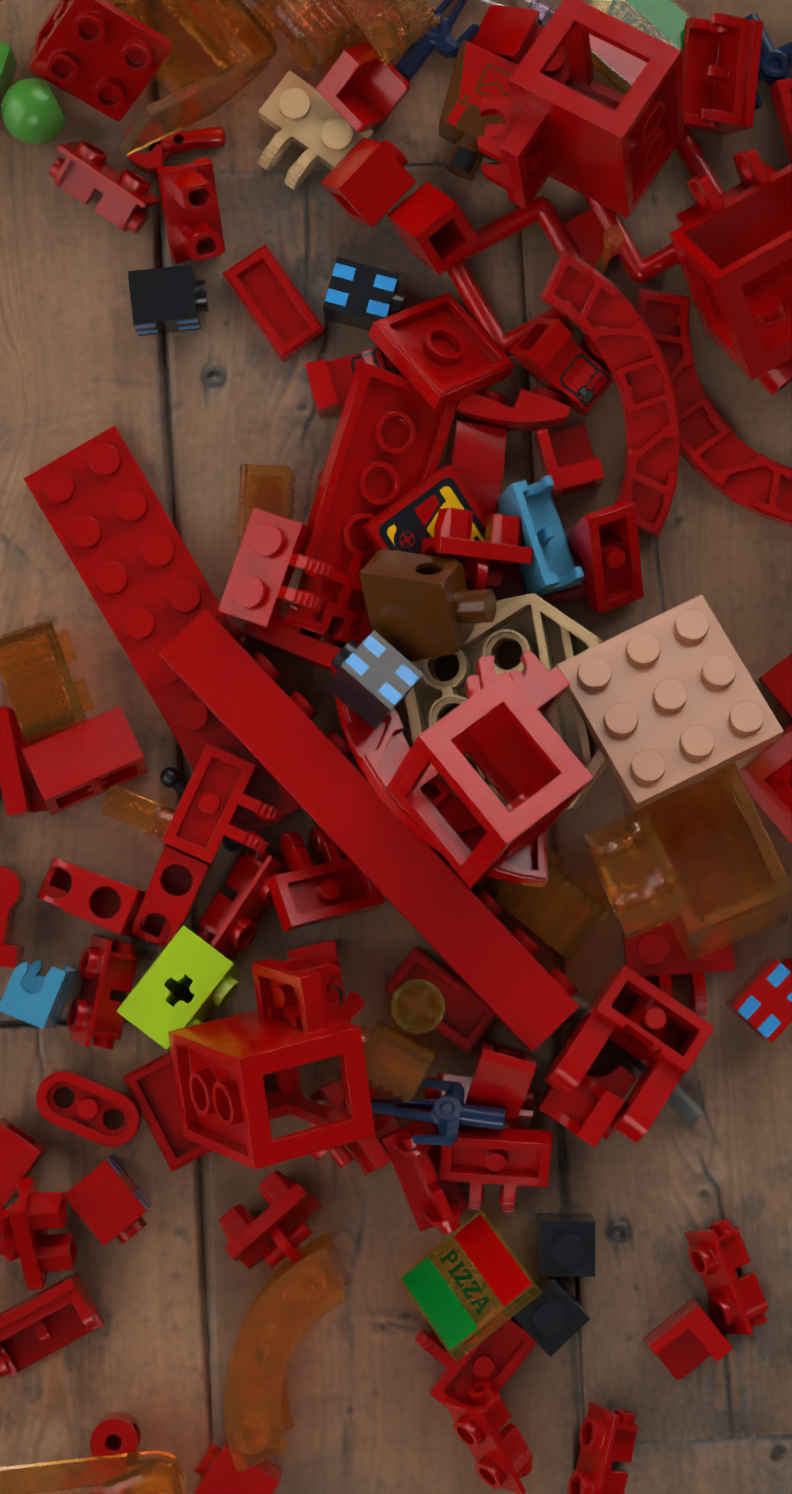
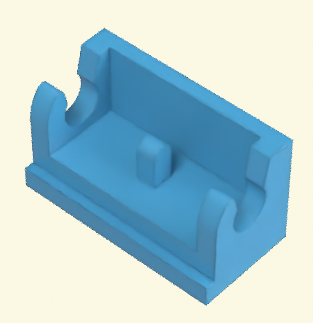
M546 475L539 482L527 485L526 480L512 483L497 498L502 515L521 517V546L533 549L531 564L518 563L527 594L535 593L538 596L578 586L581 584L580 581L585 578L582 567H575L551 494L552 488L555 487L551 475Z
M37 960L30 966L28 962H23L14 969L4 995L0 997V1012L41 1029L58 1024L79 969L65 964L62 969L53 966L44 977L42 975L37 976L42 971V960Z

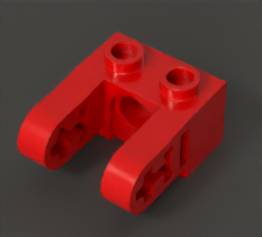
M623 965L607 976L552 1063L544 1081L564 1095L569 1096L582 1081L609 1039L647 1065L612 1123V1128L632 1142L637 1143L652 1126L683 1074L688 1072L715 1027L638 973Z

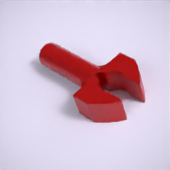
M157 116L140 118L124 135L127 143L148 139L156 144L151 152L146 154H127L130 164L149 175L157 174V168L164 167L166 160L174 153L221 148L226 143L225 131L220 126L168 132L159 126Z

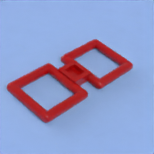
M684 127V137L676 147V150L692 178L698 177V179L708 175L718 195L725 192L692 133L689 128ZM583 195L591 209L563 223L551 200L545 196H540L533 199L527 210L520 206L474 231L480 243L446 271L473 319L507 356H510L508 351L535 318L505 333L465 260L538 221L558 257L562 250H566L596 270L619 258L630 279L635 283H644L680 263L673 243L643 258L617 212ZM555 308L539 315L559 319L564 325L572 322Z

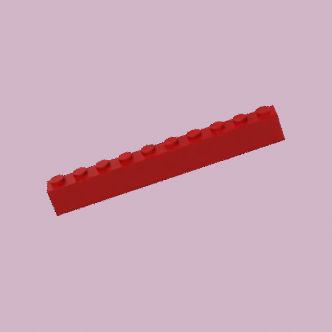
M205 608L158 652L160 658L529 1051L533 1052L580 1007L571 998L578 991L576 987L558 968L554 967L548 973L539 964L534 956L540 952V949L519 927L510 933L496 918L503 910L482 888L473 893L461 881L458 873L442 853L436 854L425 841L416 836L390 811L375 793L366 777L348 760L353 756L349 745L334 730L325 736L311 721L318 713L297 691L288 696L275 682L281 674L260 651L251 657L238 643L244 636L239 628L225 614L220 613L214 618Z

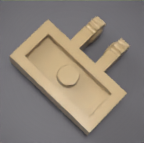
M290 70L258 111L259 118L278 131L262 152L258 165L267 171L271 170L272 167L278 164L292 142L305 151L290 167L284 183L293 190L301 185L318 162L332 170L363 137L371 140L374 138V131L372 129L363 133L357 132L314 87Z

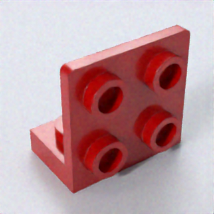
M59 0L35 36L28 70L113 120L121 121L170 54L172 41L106 0Z

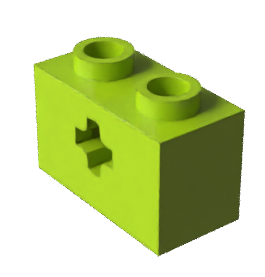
M183 925L116 1012L171 1053L168 1032L203 1023L215 1006L220 1009L223 1008L239 988L240 983L236 979L241 971L232 961ZM177 987L189 988L190 992L194 995L192 1001L188 1004L185 1001H179L173 994Z

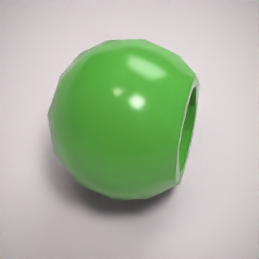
M33 76L18 80L7 89L1 104L5 128L19 141L37 146L51 142L62 133L67 121L49 84L45 79Z

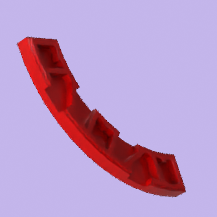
M562 250L538 299L557 309L571 320L588 337L608 367L618 390L626 432L623 474L613 505L629 499L633 501L636 507L637 528L658 538L669 514L678 479L681 425L678 401L671 373L662 350L647 323L620 290L591 265L568 251Z
M639 288L636 311L645 320L662 350L671 373L678 401L681 425L680 455L709 485L734 503L758 516L792 527V468L786 467L760 452L757 453L733 433L734 430L719 414L708 395L705 394L698 379L690 341L689 313L691 297Z
M332 665V676H334L337 669ZM334 694L339 720L347 743L360 770L375 793L390 811L416 836L440 852L387 787L410 750V746L402 733L404 727L397 709L395 708L374 730ZM436 777L422 787L421 790L472 852L486 835L487 831L465 804L450 794L452 790ZM547 830L488 876L514 884L540 888L548 883Z

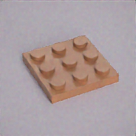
M702 594L556 665L570 682L566 689L569 697L635 811L780 740L784 733V730Z

